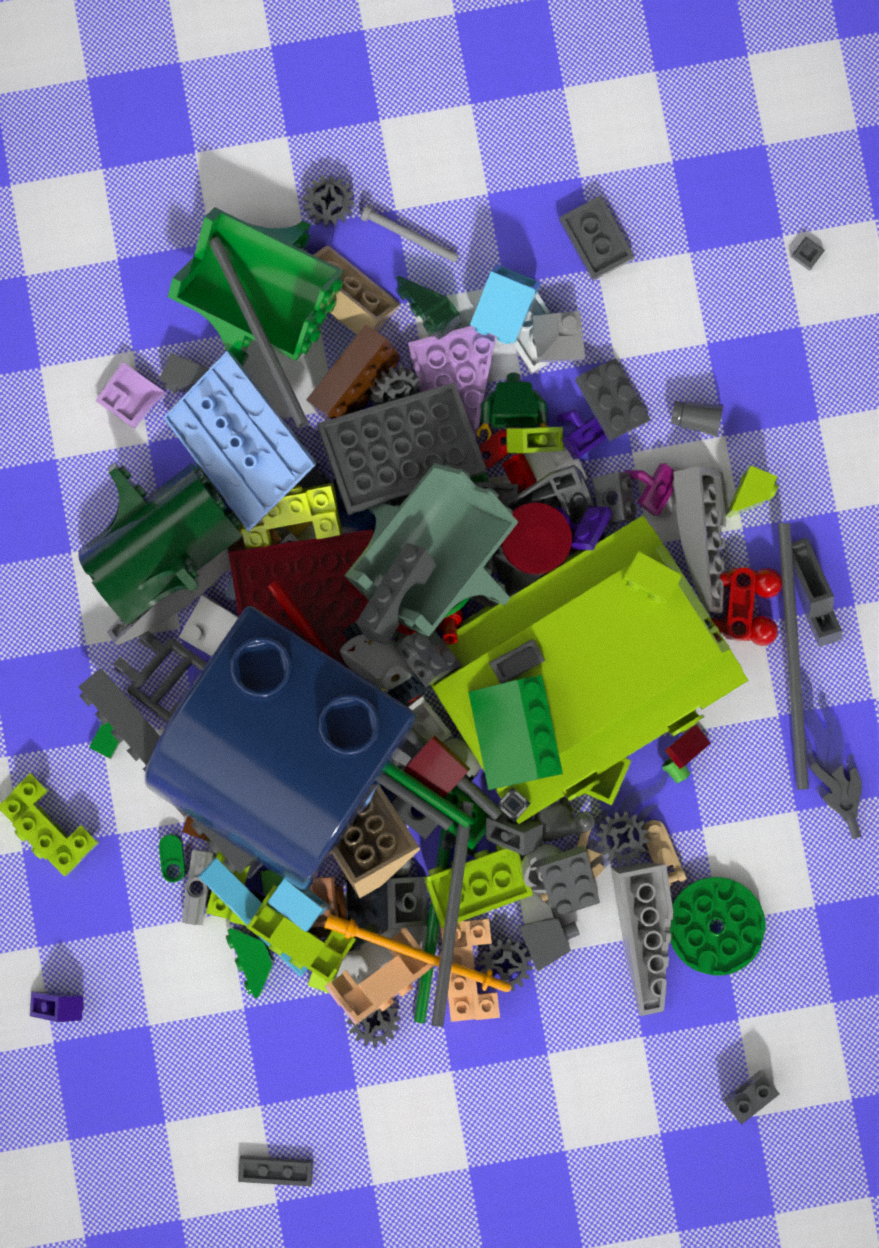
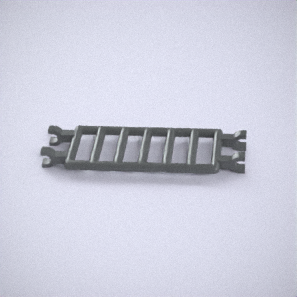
M147 631L139 636L141 638L139 643L156 653L155 657L141 673L137 672L124 659L119 657L114 663V671L132 682L127 688V692L168 723L184 696L170 712L158 703L191 665L202 671L207 663L175 639L168 640L164 645ZM174 650L184 659L157 691L149 697L140 690V687Z

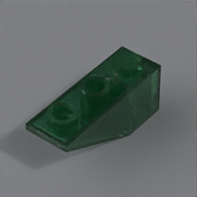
M401 276L396 277V291L402 300L407 299L410 303L409 308L416 318L420 316L424 321L423 326L429 335L434 334L440 340L462 325L460 313L446 296Z

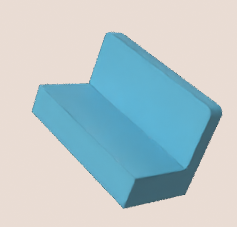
M283 879L268 901L270 905L305 932L311 928L318 916L324 914L330 906L311 890H301L286 879Z

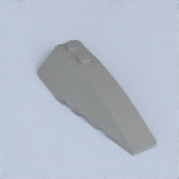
M700 466L674 471L673 488L676 497L674 508L677 514L680 538L688 569L706 611L722 613L724 583L720 579V574L724 571V561L720 555L721 549L725 548V539L721 538L722 528L726 527L722 472Z
M633 863L612 867L622 937L639 1015L644 1016L663 1012L667 984L666 969L669 963L668 947L671 942L670 926L671 920H673L667 866L665 863Z

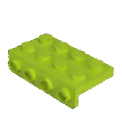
M497 845L496 851L488 853L486 849L474 854V859L465 862L457 923L533 895L531 887L526 886L523 880L522 861L518 853ZM442 866L428 870L429 875L423 878L440 927L444 928L452 867L443 870Z

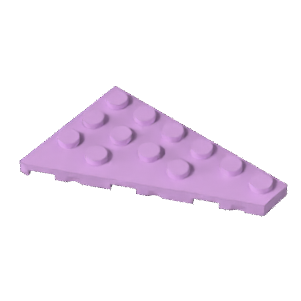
M468 326L409 342L408 348L415 373L422 384L420 391L424 392L455 383L476 439L496 336L490 333L488 335L480 334L474 330L475 327Z

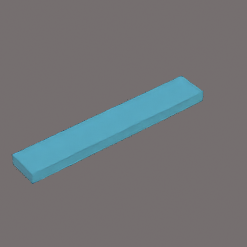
M214 858L198 877L248 925L260 907L261 902L217 858ZM259 937L263 942L270 946V943ZM282 953L281 956L278 955L298 976L302 977L308 970L305 966L299 969L290 963L291 957L285 953Z

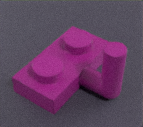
M660 463L652 477L644 470H626L624 473H629L631 479L641 480L647 485L637 503L652 516H659L674 491V470L666 463Z

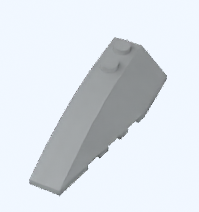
M229 548L225 549L197 571L199 574L197 578L199 587L192 593L188 589H183L166 596L127 626L118 618L107 632L113 642L118 646L142 635L184 609L208 588L212 587L224 572L231 569L228 554L231 551Z

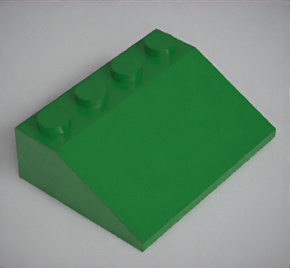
M542 675L468 692L488 790L563 774Z

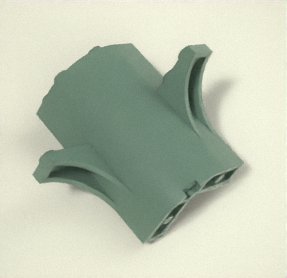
M435 463L401 506L396 505L394 507L386 503L368 509L376 517L374 535L365 551L345 575L370 601L406 543L425 548L435 562L436 567L424 585L415 584L404 594L398 610V622L428 637L446 614L456 604L468 597L484 595L490 601L502 605L509 601L510 597L504 591L505 587L490 576L492 573L485 567V564L518 523L512 515L513 511L507 505L500 502L498 499L499 495L493 489H484L474 484L470 480L471 475L462 468L454 469L447 464L443 466Z

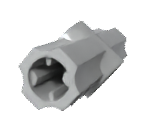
M192 850L189 876L185 886L186 896L182 923L203 925L207 895L210 888L198 875L213 860L214 852ZM194 881L202 882L204 890L201 894H197L192 890Z

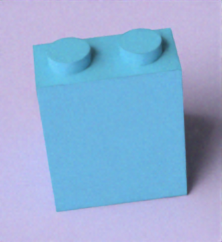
M497 265L490 272L470 325L475 327L474 330L480 334L488 335L490 333L497 336V340L502 343H515L539 291L541 282Z

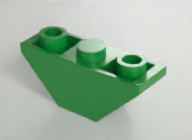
M234 926L227 930L226 940L230 949L234 948L237 958H235V963L239 972L243 971L247 980L244 981V986L248 995L252 994L254 999L262 994L275 962L265 942L258 936Z

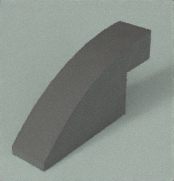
M804 538L792 542L794 583L817 645L821 647L842 640V629L833 611L834 595L809 540Z

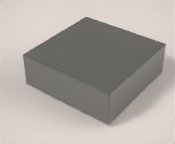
M805 237L791 258L810 271L825 250L808 237Z

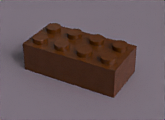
M365 324L306 401L325 421L360 411V409L367 405L370 395L373 394V391L370 389L371 386L377 385L374 379H381L383 377L381 372L389 373L390 367L395 369L401 357L387 338Z

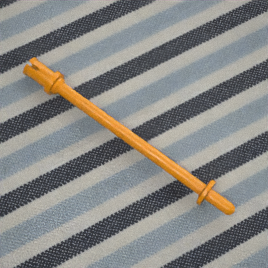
M332 913L328 915L324 928L344 934V937L347 939L356 936L439 967L440 957L360 928L355 923L356 920L351 919L349 921ZM452 962L451 972L482 983V990L486 991L488 986L504 992H509L512 988L510 983L492 977L493 970L491 969L484 974Z

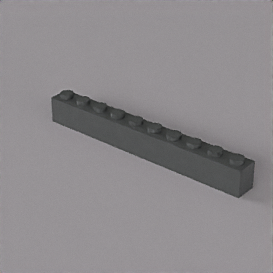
M100 668L78 686L82 691L79 696L88 707L91 704L95 706L98 710L95 715L104 725L108 722L114 728L111 731L112 735L119 743L124 740L130 748L126 751L135 761L141 759L146 765L143 768L145 772L160 735L103 669ZM176 808L183 815V817L187 815L183 811ZM192 818L194 822L190 825L199 835L205 833L210 839L207 842L209 847L215 854L220 851L226 859L223 863L232 873L237 870L241 874L256 861Z

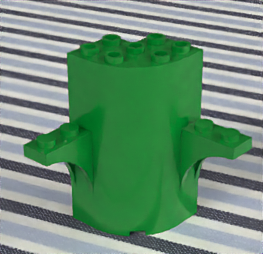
M214 207L204 217L194 257L172 278L168 298L204 316L218 331L224 343L225 351L229 350L242 366L245 365L249 354L246 353L247 348L251 346L255 338L209 244L213 238L219 237L273 349L297 361L302 354L306 355L312 342L316 343L321 335L320 327L327 313L333 312L337 300L334 299L335 294L339 293L343 285V281L340 280L343 270L301 250V247L305 248L310 240L311 235L308 232L311 224L301 221L297 225L288 228H265L247 223Z

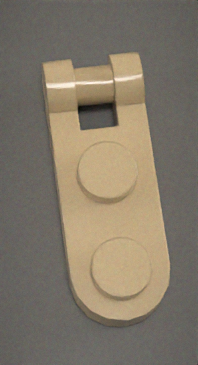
M657 820L647 821L643 825L642 830L649 831V833L644 835V838L649 840V843H645L652 862L673 866L674 872L668 874L669 886L673 882L687 880L663 823Z

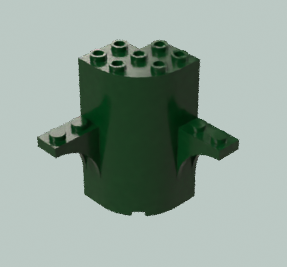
M115 461L108 467V473L115 482L119 494L118 508L108 527L78 550V557L84 572L91 577L93 586L126 626L166 596L183 589H188L192 593L199 587L197 579L199 574L197 571L242 537L240 520L232 509L227 510L224 504L225 500L214 485L210 486L208 477L200 466L196 468L192 463L147 498L145 497L147 492L139 483L135 485L130 479L132 475L124 465L119 466Z

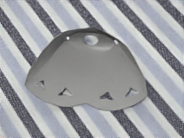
M395 631L391 638L396 639L398 637V642L390 639L387 645L376 641L368 645L364 641L369 642L370 639L366 638L364 634L358 635L349 640L340 650L344 662L353 672L380 689L390 690L413 676V670L396 650V647L408 636L402 632ZM356 645L355 652L347 651L349 649H352V647ZM394 674L400 675L397 681H390Z

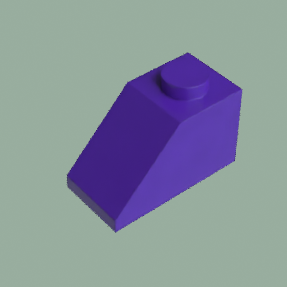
M31 992V1017L54 1022L82 1021V1012L84 1010L83 996L71 993Z

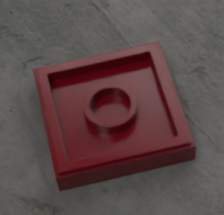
M435 735L404 769L405 772L443 798L451 792L470 770Z

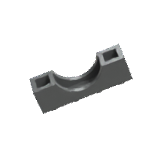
M410 543L404 545L356 621V624L366 638L384 645L388 644L399 626L398 610L404 594L415 584L424 585L436 567L435 562L425 548Z

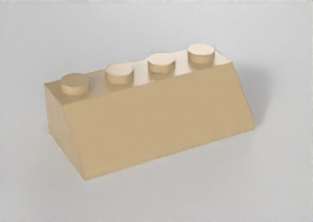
M329 245L313 255L343 270L340 279L343 281V285L339 293L335 294L334 299L337 300V303L331 314L339 322L351 329L356 336L365 324L378 332L400 306L398 301Z

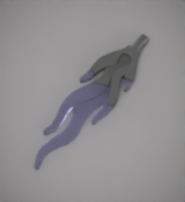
M801 669L804 723L809 728L817 748V759H815L810 741L805 739L807 763L814 775L829 788L831 793L827 792L820 785L816 786L817 792L821 799L837 812L843 821L847 822L852 839L862 837L856 821L862 783L854 762V755L850 753L847 757L849 781H847L843 771L844 735L842 728L826 704L824 692L819 694L818 704L827 722V730L821 724L814 709L812 683L808 675Z

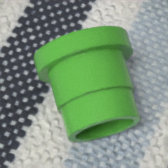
M671 758L661 765L662 769L668 772L675 783L685 780L691 774L686 765L679 769Z

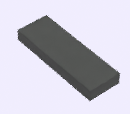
M240 1155L238 1182L311 1187L314 1160Z

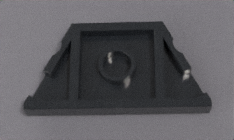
M347 879V918L349 921L351 919L356 920L355 923L358 924V927L379 935L389 929L387 881L379 888L359 898ZM354 936L353 938L356 940L349 951H358L361 949L360 946L370 943V941Z

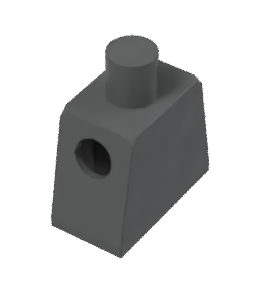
M557 917L519 925L537 971L570 952L571 949L567 940L580 935L575 921L561 927Z

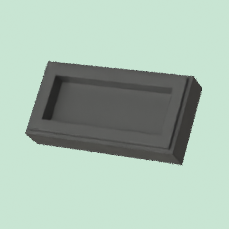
M532 639L489 662L500 684L545 662Z

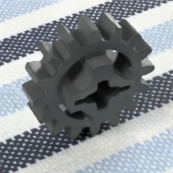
M322 175L320 178L321 182L318 183L316 180H312L314 187H306V192L309 195L303 196L304 202L307 203L304 205L305 211H310L308 213L309 219L315 217L316 225H319L322 221L325 228H328L329 223H333L334 227H337V221L346 222L345 215L352 216V211L349 208L355 207L354 201L351 200L354 198V193L348 192L350 190L349 184L342 185L343 179L341 177L334 181L333 175H330L329 180H325ZM335 188L338 189L344 197H342V195H338L335 192ZM330 193H331V197H332V200H333V201L330 202V205H328V210H327V206H326V203H325V202L328 201V198L330 197ZM313 205H315L317 208H321V210L323 211V215L320 214L314 208Z
M399 365L397 370L390 367L387 374L382 371L381 375L383 377L381 379L375 378L374 380L377 385L370 388L373 391L370 397L373 400V404L377 406L421 393L419 389L422 387V384L416 373L412 372L409 367L404 370Z
M624 811L622 817H620L617 812H614V819L606 816L607 824L598 825L602 829V833H596L595 836L601 837V841L597 842L596 845L603 846L604 849L601 851V855L608 853V861L611 862L614 858H617V864L621 865L622 860L625 859L627 864H631V857L639 860L638 852H646L642 845L643 843H649V840L644 838V835L649 833V831L641 829L644 821L637 823V815L633 814L631 818H628V812ZM625 821L622 828L616 829L612 827L616 822ZM634 827L638 833V841L634 839L632 834ZM626 831L625 837L628 841L622 842L619 845V838L616 836L618 833L623 834ZM606 835L611 837L613 843L611 849L607 844ZM629 847L633 849L628 854H619L623 848Z
M499 938L497 939L498 945L488 944L491 949L489 952L483 950L482 954L486 956V959H481L479 963L485 965V968L481 969L480 972L486 974L490 968L497 969L500 973V980L510 983L511 990L515 991V984L522 987L524 985L521 979L530 978L526 970H532L533 967L527 964L532 958L531 956L524 955L528 950L526 947L519 949L520 941L517 940L513 945L510 938H507L506 943H502ZM503 949V953L499 957L491 958L496 951ZM512 950L520 955L522 962L516 961L512 957ZM504 959H509V963L514 965L508 967L507 971H504L503 967L499 965V963L504 962ZM515 971L520 972L516 978L509 980V976Z
M390 1006L386 1009L390 1015V1020L384 1017L379 1008L377 1020L381 1022H376L372 1030H370L371 1020L367 1019V1017L372 1018L375 1012L360 1021L363 1022L366 1028L365 1033L358 1024L355 1025L351 1019H348L347 1024H353L354 1026L350 1029V1034L356 1032L358 1035L355 1040L364 1039V1046H367L369 1041L373 1042L374 1048L377 1047L378 1041L386 1045V1037L390 1039L395 1037L392 1030H399V1026L395 1022L400 1021L401 1017L394 1015L398 1011V1007L391 1008ZM380 1029L387 1030L379 1036H373L374 1032Z

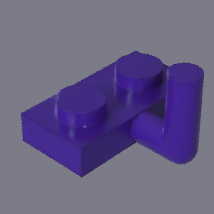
M574 409L557 416L558 422L564 423L572 420L576 427L573 432L561 439L573 460L579 459L607 438L595 416L585 423L578 411Z
M589 506L581 522L572 523L563 508L557 509L567 520L571 532H575L572 537L571 547L576 550H594L613 514L609 507Z

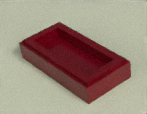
M695 724L666 748L665 751L676 766L681 769L710 745L711 742Z

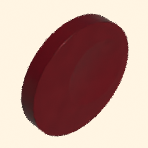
M543 503L525 504L513 511L512 515L518 523L501 544L503 554L509 563L518 570L528 574H544L557 568L566 559L572 543L571 529L565 517L555 508Z

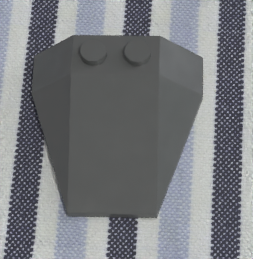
M575 465L550 472L505 503L512 511L529 503L547 504L556 510L563 508L572 523H580L589 506L596 507L583 473ZM604 532L597 543L605 539ZM571 547L569 552H576L577 550Z

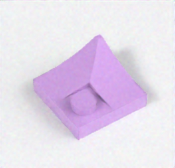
M122 362L95 401L136 429L146 414L166 392Z

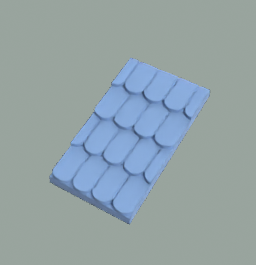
M228 350L163 418L249 532L316 465V462L297 439L295 433L273 408L267 397L253 382L252 377Z

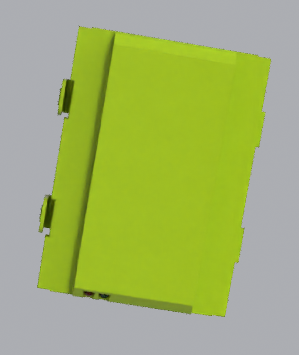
M643 515L597 543L594 550H577L566 557L563 565L511 596L505 605L498 604L494 608L488 605L461 622L459 625L460 629L457 630L458 641L454 644H446L461 663V666L456 671L432 683L431 687L483 770L484 766L468 692L500 684L489 662L532 639L545 662L508 682L542 675L563 774L495 789L502 799L513 787L531 803L516 820L518 824L565 795L569 801L591 790L593 786L600 783L599 779H595L593 773L596 772L597 775L667 731L672 737L680 732H684L704 718L703 714L698 715L696 712L697 708L700 707L703 710L749 681L742 670V666L684 575L667 604L661 602L658 605L647 598L648 594L639 590L637 593L625 586L626 582L623 581V578L638 551L683 575L665 545ZM577 784L584 788L579 791L572 788V786Z

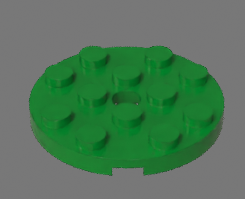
M723 877L702 878L687 885L672 903L673 920H671L670 944L677 956L693 970L713 976L732 974L746 967L759 953L764 933L766 932L765 916L757 898L742 884ZM713 919H719L723 924L722 930L718 933H713L710 930L709 926Z

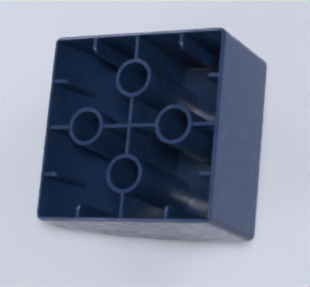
M248 606L242 611L169 720L150 757L145 771L144 782L149 790L299 889L306 890L312 885L410 736L416 715L412 709L253 606Z

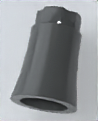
M675 401L671 424L717 437L724 404H701L687 401L683 403Z

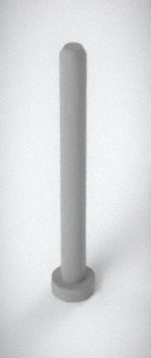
M367 205L363 211L361 220L367 222L369 219L452 262L457 261L459 257L457 253L374 212L372 206Z

